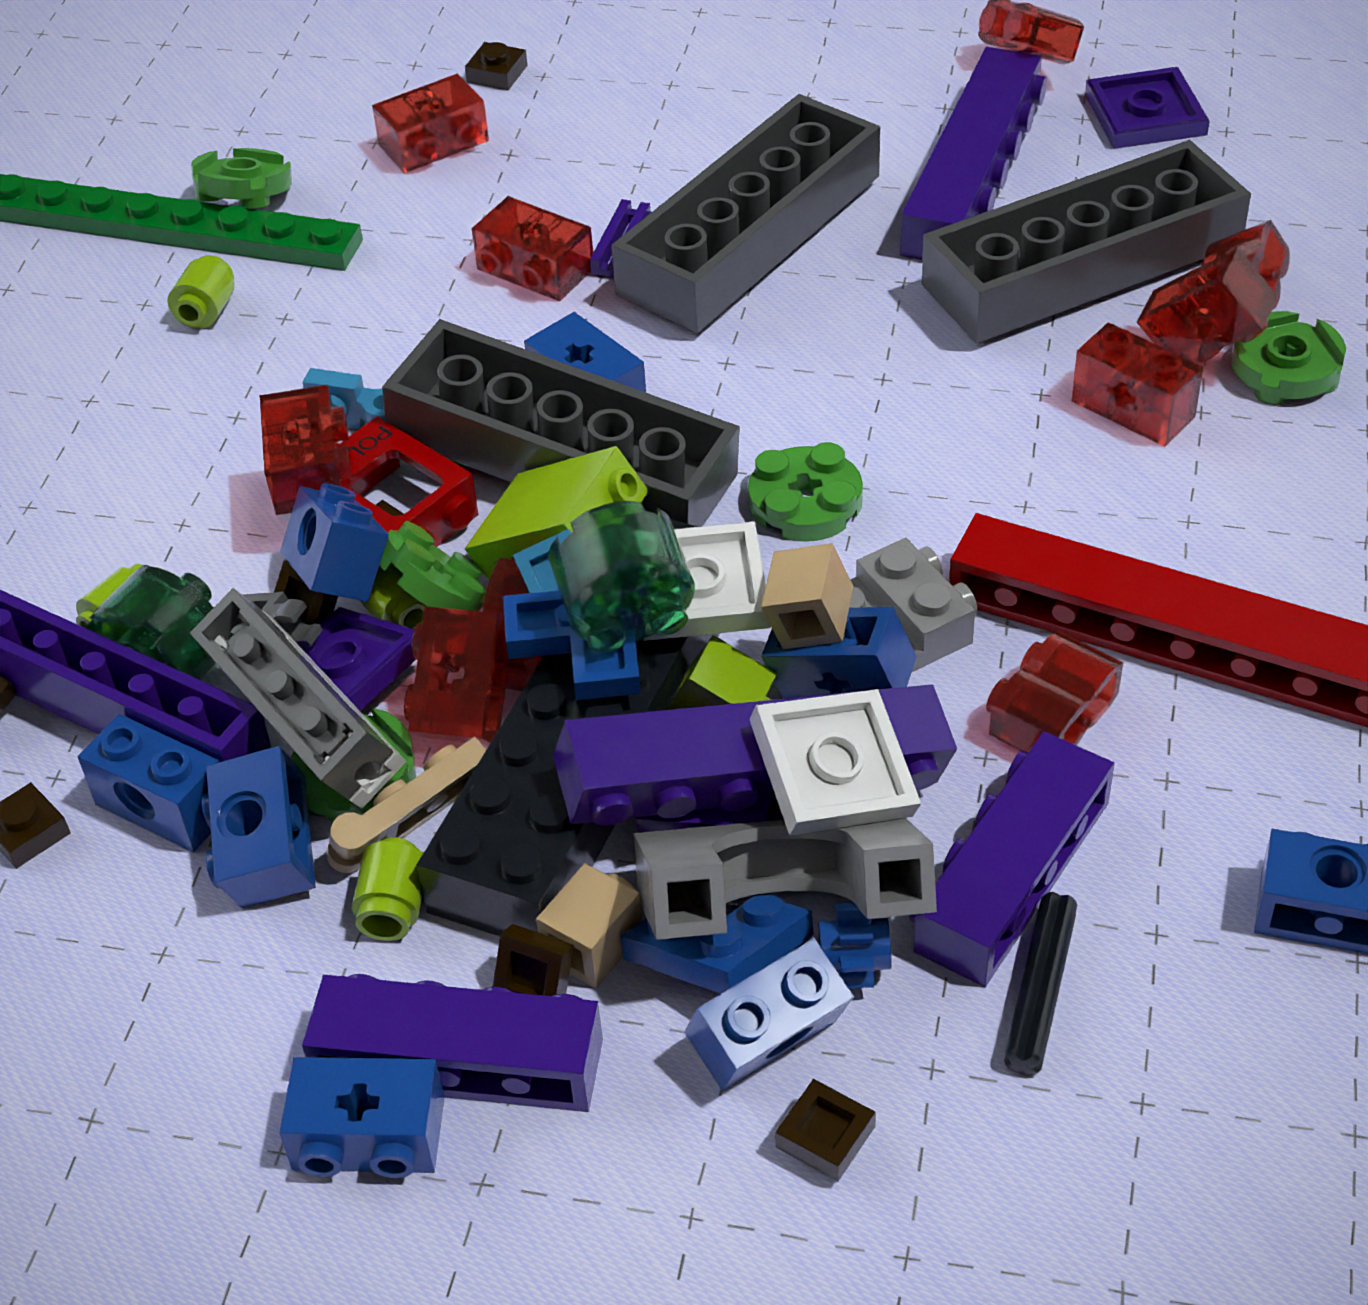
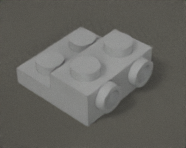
M905 537L856 560V577L850 579L853 584V591L849 608H894L917 656L912 672L973 643L974 620L977 614L975 597L964 583L960 582L952 586L945 579L940 560L930 547L925 546L918 550Z

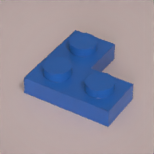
M629 583L503 596L508 659L572 653L576 700L641 694Z
M757 894L726 916L727 933L656 940L646 918L621 935L623 960L721 994L787 955L813 936L812 911L783 902L782 899L773 895Z

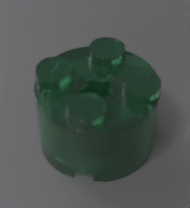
M634 501L614 502L593 508L570 522L573 533L561 545L558 537H556L550 546L549 563L570 626L579 637L587 640L590 650L596 653L614 651L624 644L627 637L635 636V641L654 634L661 636L671 635L682 629L688 622L686 610L694 597V580L669 516L659 508H657L658 515L645 512L642 503Z
M142 565L89 617L92 620L85 626L86 629L199 680L217 664L190 634L214 608L209 602L212 598L210 588L201 578L192 573H184L179 577L162 568ZM231 632L229 634V639L233 636Z

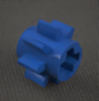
M855 903L835 904L836 920L818 921L819 945L849 989L874 988L873 971L891 970V938L888 918L867 919Z

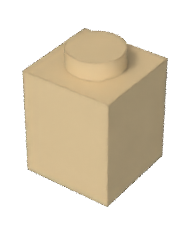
M833 543L773 552L761 608L783 650L843 642L853 584Z
M584 863L536 918L538 933L573 944L570 974L597 989L623 958L621 935L643 921L640 892L636 891L621 876L616 874L606 875Z

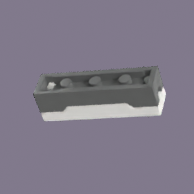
M232 588L190 632L195 640L315 775L326 785L360 808H363L407 762L270 615L262 611L235 588ZM242 623L246 624H243L242 627L229 639V634L235 626Z

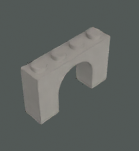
M906 818L789 836L784 819L633 833L637 891L640 892L641 906L656 940L727 933L725 903L742 897L771 892L816 891L841 895L852 900L867 919L937 912L933 843Z

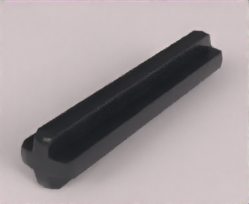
M1052 891L1041 897L1005 1048L1004 1063L1013 1072L1021 1071L1027 1075H1035L1042 1070L1076 918L1077 902L1070 895H1059Z

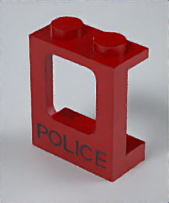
M379 416L372 419L294 476L297 491L299 486L320 490L323 483L351 490L356 494L355 500L360 505L373 511L372 517L387 533L390 530L398 531L405 521H409L430 534L434 539L432 545L435 547L441 545L457 531L464 529L479 515L472 473ZM401 459L441 484V487L405 514L394 516L365 499L362 495L401 467L399 460Z

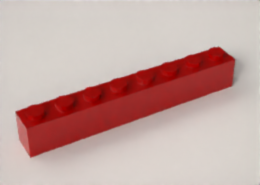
M975 513L950 559L949 583L952 586L960 582L967 585L975 597L977 610L1368 728V625L980 513Z

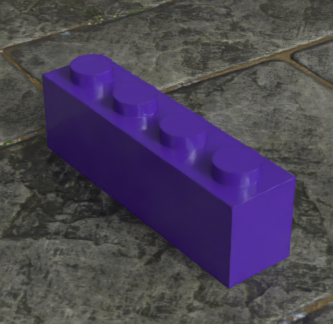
M1045 731L1029 753L1021 750L1014 758L1008 770L1006 785L1000 794L996 796L991 793L982 803L976 816L975 829L965 841L958 838L951 846L943 864V874L935 884L937 912L909 915V920L915 923L913 952L986 988L1038 910L1041 897L1050 892L1109 804L1115 762Z
M323 974L302 1048L305 1057L436 1059L444 1097L589 1112L603 1036L598 1001L583 1000L572 994L542 996L514 993L501 987H489L480 990L449 987L430 980L408 983L379 980L366 974H353L348 977Z

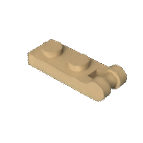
M475 736L457 749L453 744L447 745L436 752L426 762L423 768L424 772L406 784L400 779L382 790L373 801L374 807L363 815L353 812L339 815L333 821L330 829V841L327 849V860L330 866L341 873H353L359 870L363 852L367 846L382 841L385 838H404L455 802L484 755L486 748Z

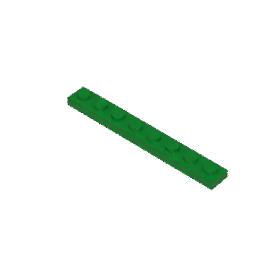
M0 174V221L343 271L346 270L363 241L360 224L342 222L330 218L321 219L292 215L287 212L249 209L237 205L228 206L199 202L194 199L185 200L156 196L150 193H135L108 189L106 187L70 184L59 180L49 181L20 177L15 174Z

